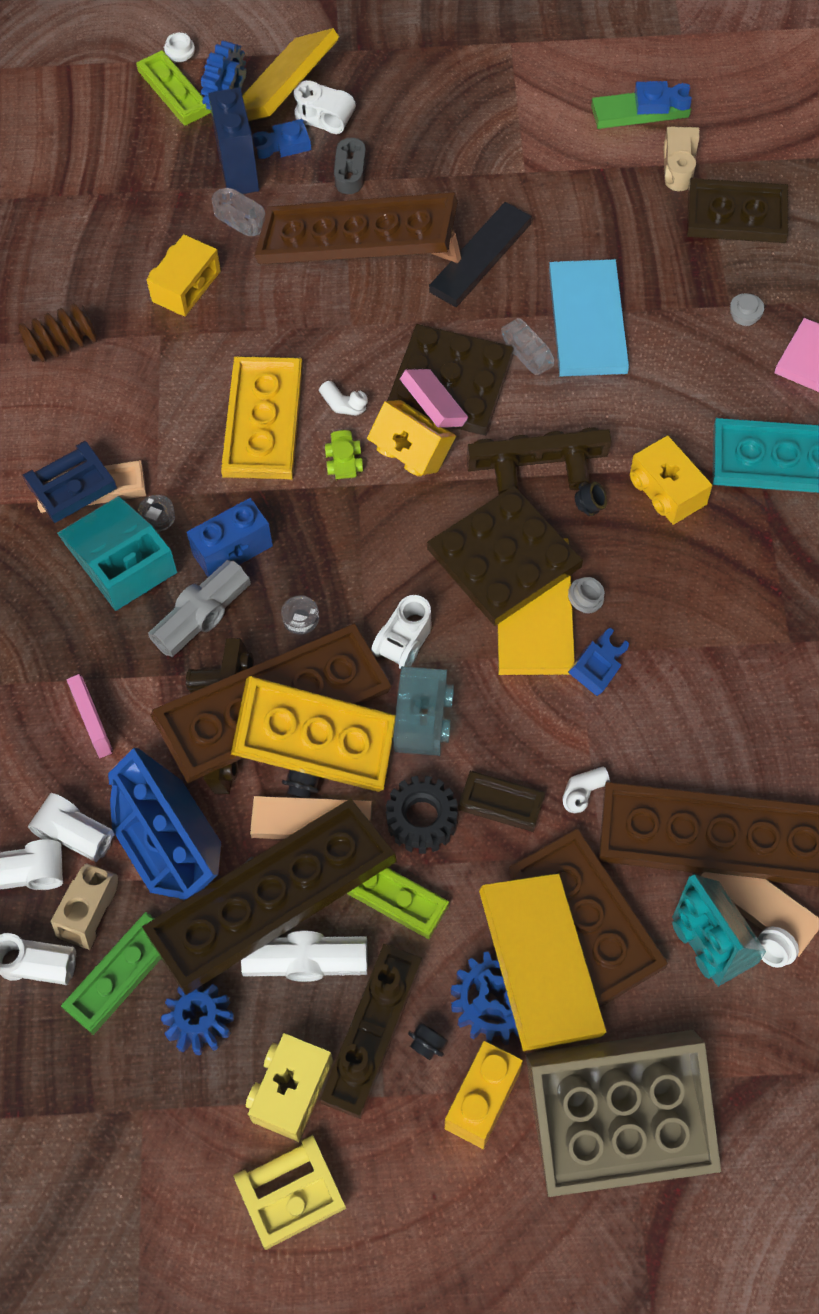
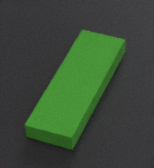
M635 93L592 98L591 103L597 129L688 118L691 108L688 110H678L670 107L669 114H637Z
M147 912L140 917L61 1005L70 1016L93 1035L161 960V957L142 926L154 919Z

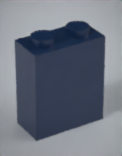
M239 87L210 92L208 96L227 195L230 197L258 192L259 185L252 135L241 89Z

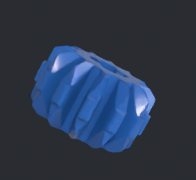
M211 984L204 992L201 985L186 996L179 986L177 991L181 998L179 1000L166 998L165 1001L166 1006L171 1010V1012L161 1016L162 1023L170 1026L166 1030L165 1036L168 1041L177 1040L176 1047L181 1052L187 1050L192 1044L195 1055H201L203 1044L207 1042L212 1050H217L219 1046L215 1039L216 1035L228 1038L230 1031L223 1024L234 1021L233 1012L226 1009L230 1004L228 996H218L219 990L214 984ZM203 1011L205 1016L200 1017L199 1024L193 1025L191 1020L196 1018V1012Z

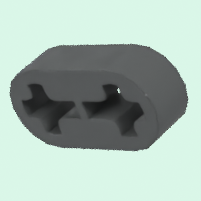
M358 138L343 139L337 146L334 179L336 189L343 194H354L363 186L366 153L365 144ZM349 153H354L353 159H348ZM347 173H352L351 179H346Z

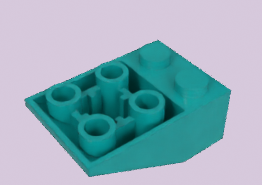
M119 496L58 532V536L115 611L177 573L172 552L152 525Z
M696 874L688 878L672 918L674 921L672 925L679 939L683 943L689 942L696 953L695 960L702 974L707 979L712 977L717 987L759 964L766 950L719 881Z

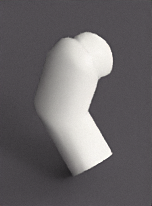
M326 381L319 388L320 394L335 413L357 416L366 410L368 397L362 391H353L350 396L342 395L333 381Z
M604 766L572 776L569 779L562 797L563 805L567 811L571 813L584 811L588 806L587 802L591 790L604 787L606 782L610 783L608 772Z

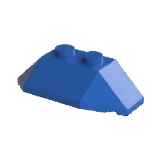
M133 748L108 773L109 785H112L110 798L112 830L150 893L186 900L204 889L218 875L221 841L183 781L139 748Z

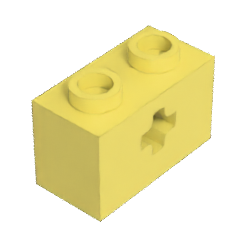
M283 1033L279 1044L272 1043L267 1052L264 1067L268 1069L262 1083L256 1082L248 1095L246 1107L250 1109L248 1115L252 1123L300 1142L333 1064L331 1052ZM290 1077H292L296 1089L288 1088L285 1095H283L279 1083L287 1084Z

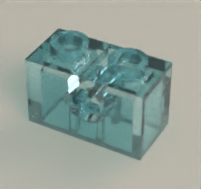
M401 666L393 735L394 752L440 756L442 742L449 743L451 719H444L445 707L452 708L454 685L447 684V670ZM422 709H428L427 714H421Z

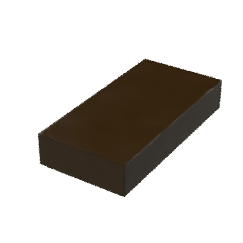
M470 770L458 810L534 832L545 798V792Z

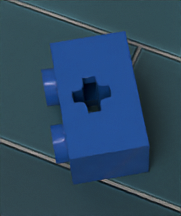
M251 498L187 531L192 554L207 577L216 571L226 560L234 561L240 565L273 547L269 523Z

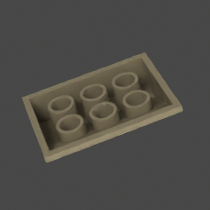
M694 1030L526 1053L530 1093L548 1197L721 1172L705 1042Z

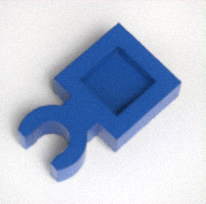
M667 81L636 82L634 92L637 114H669L670 107L678 110L690 109L692 100L691 96H689L690 84L681 83L673 88H668Z
M303 119L273 125V133L257 132L252 135L253 144L257 148L259 159L268 158L276 151H279L281 157L311 150V141Z
M611 628L599 636L597 643L592 641L568 671L570 675L596 696L605 690L622 666L615 659L619 658L629 647V643L626 640L619 647H614L610 643L609 638L614 632Z

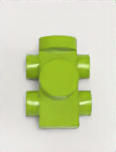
M348 430L331 433L332 443L325 444L326 458L333 457V461H326L328 475H335V479L357 477L356 472H363L362 458L354 457V455L361 454L360 440L353 441L352 432Z

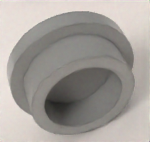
M749 293L735 296L730 304V313L733 320L742 326L753 325L762 317L764 312L762 300L756 295Z
M584 577L575 580L570 585L568 598L577 610L583 613H594L603 605L604 588L596 579Z

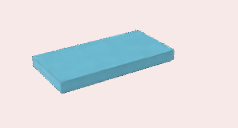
M616 259L550 262L549 276L559 377L628 374L629 363Z

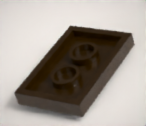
M690 178L688 187L687 237L786 243L788 238V184Z

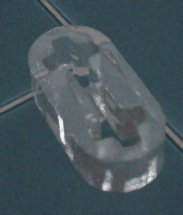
M231 188L219 189L213 194L211 200L213 212L219 220L247 236H256L261 233L265 210L260 204Z
M516 318L502 327L501 332L506 345L514 346V354L534 375L538 376L554 366V358L548 346L522 319Z

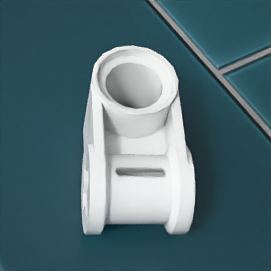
M302 81L293 91L294 98L297 101L295 118L297 120L303 119L304 124L324 129L333 134H339L344 130L356 107L355 100L347 92L322 86L313 81Z
M409 595L403 598L387 624L377 634L372 645V654L376 657L382 655L399 664V669L407 671L413 664L419 649L432 629L429 602L419 595ZM411 615H419L423 617L421 620L416 622L407 620V618Z

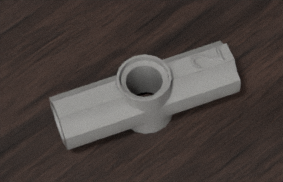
M226 560L199 586L192 584L183 590L176 600L175 608L148 632L150 640L163 654L173 657L200 631L208 632L220 622L225 608L251 584L250 578L236 562Z

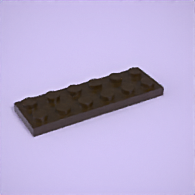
M350 798L148 922L142 928L186 996L396 863V854Z

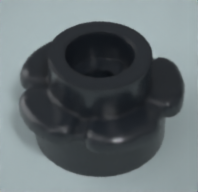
M586 481L579 484L578 489L580 491L575 493V503L581 512H585L588 516H594L606 507L607 497L601 484L598 482L588 484Z
M289 769L287 779L282 780V784L289 785L287 794L310 798L311 792H319V789H317L319 777Z
M420 1022L414 1032H408V1035L414 1039L410 1047L429 1060L435 1054L440 1057L444 1056L442 1050L448 1040L435 1030Z

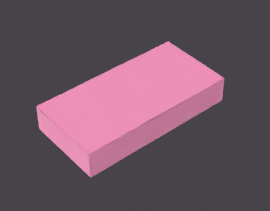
M430 369L404 371L400 378L401 382L437 428L461 427L464 425L468 416Z
M78 674L66 679L99 759L112 754L111 751L113 749L83 677Z

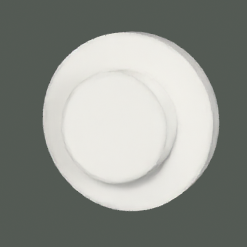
M178 32L171 34L167 38L164 51L172 61L184 62L194 55L195 46L187 34Z
M772 926L765 928L759 935L758 940L766 950L762 960L768 965L783 967L784 965L791 964L798 956V944L794 937L786 930Z

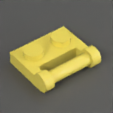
M313 1135L302 1140V1146L248 1173L244 1169L233 1175L265 1250L346 1209ZM310 1161L314 1169L313 1172L258 1199L255 1192L256 1188Z

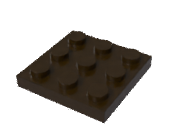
M416 324L387 401L402 400L430 418L400 380L405 370L430 369L468 416L463 426L451 428L486 436L514 355V346Z
M512 486L427 542V550L494 626L582 568L583 563L579 555L515 486Z

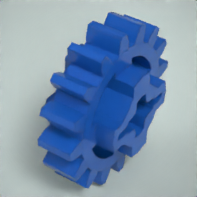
M222 40L221 45H215V53L210 52L207 64L204 67L205 72L201 77V86L203 87L201 94L205 95L202 102L206 104L207 109L211 110L208 93L239 87L242 90L243 80L246 78V68H244L246 61L242 60L245 52L241 50V45Z
M484 952L483 963L478 964L473 958L468 960L469 973L458 970L456 979L462 985H452L451 995L460 999L451 1003L452 1012L463 1013L458 1019V1026L462 1028L470 1024L472 1026L470 1038L473 1040L480 1033L486 1034V1042L492 1044L494 1036H500L502 1043L508 1045L510 1033L514 1032L519 1037L503 977L492 974L501 973L498 960H492L489 952ZM474 983L479 996L473 999V1003L469 1005L468 992ZM489 992H492L495 996L503 994V1004H500L497 1000L489 1003ZM485 1019L497 1020V1021H499L501 1024H492V1023L485 1022L484 1020H485Z

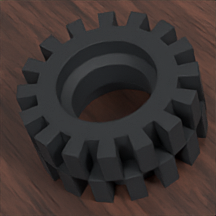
M418 776L411 777L410 784L403 780L399 783V790L394 788L391 791V799H387L386 818L388 831L391 836L394 835L395 842L399 846L404 843L407 851L412 852L415 847L419 848V854H426V848L431 847L432 851L435 852L439 850L440 843L446 845L450 842V835L454 836L458 821L457 800L453 799V791L450 787L445 790L444 782L439 779L436 784L432 783V777L425 776V782H419ZM426 802L436 809L438 816L430 826L417 827L407 819L408 809L415 803Z

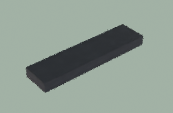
M504 202L461 249V260L458 263L451 260L431 282L429 293L457 308L531 225L532 216Z

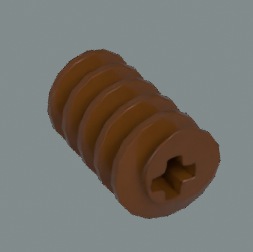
M75 303L70 304V315L62 308L57 309V320L49 313L44 314V325L37 318L31 319L32 330H29L24 323L19 324L20 335L32 362L33 355H36L42 362H45L46 350H49L55 358L58 357L59 345H62L68 353L71 352L72 340L81 348L84 347L85 335L93 343L97 342L93 325L83 305V311H81Z

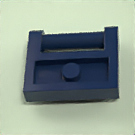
M86 441L75 446L76 450L35 472L30 470L22 474L28 488L34 493L54 523L117 489L115 480ZM84 461V463L81 464V465H79L78 467H76V468H74V469L68 471L67 473H65V474L59 476L58 478H56V479H54V480L48 482L47 484L43 485V483H45V482H47V481L53 479L54 477H56V476L62 474L63 472H65V471H67V470L73 468L74 466H76V465H78V464H80V463H82V462Z

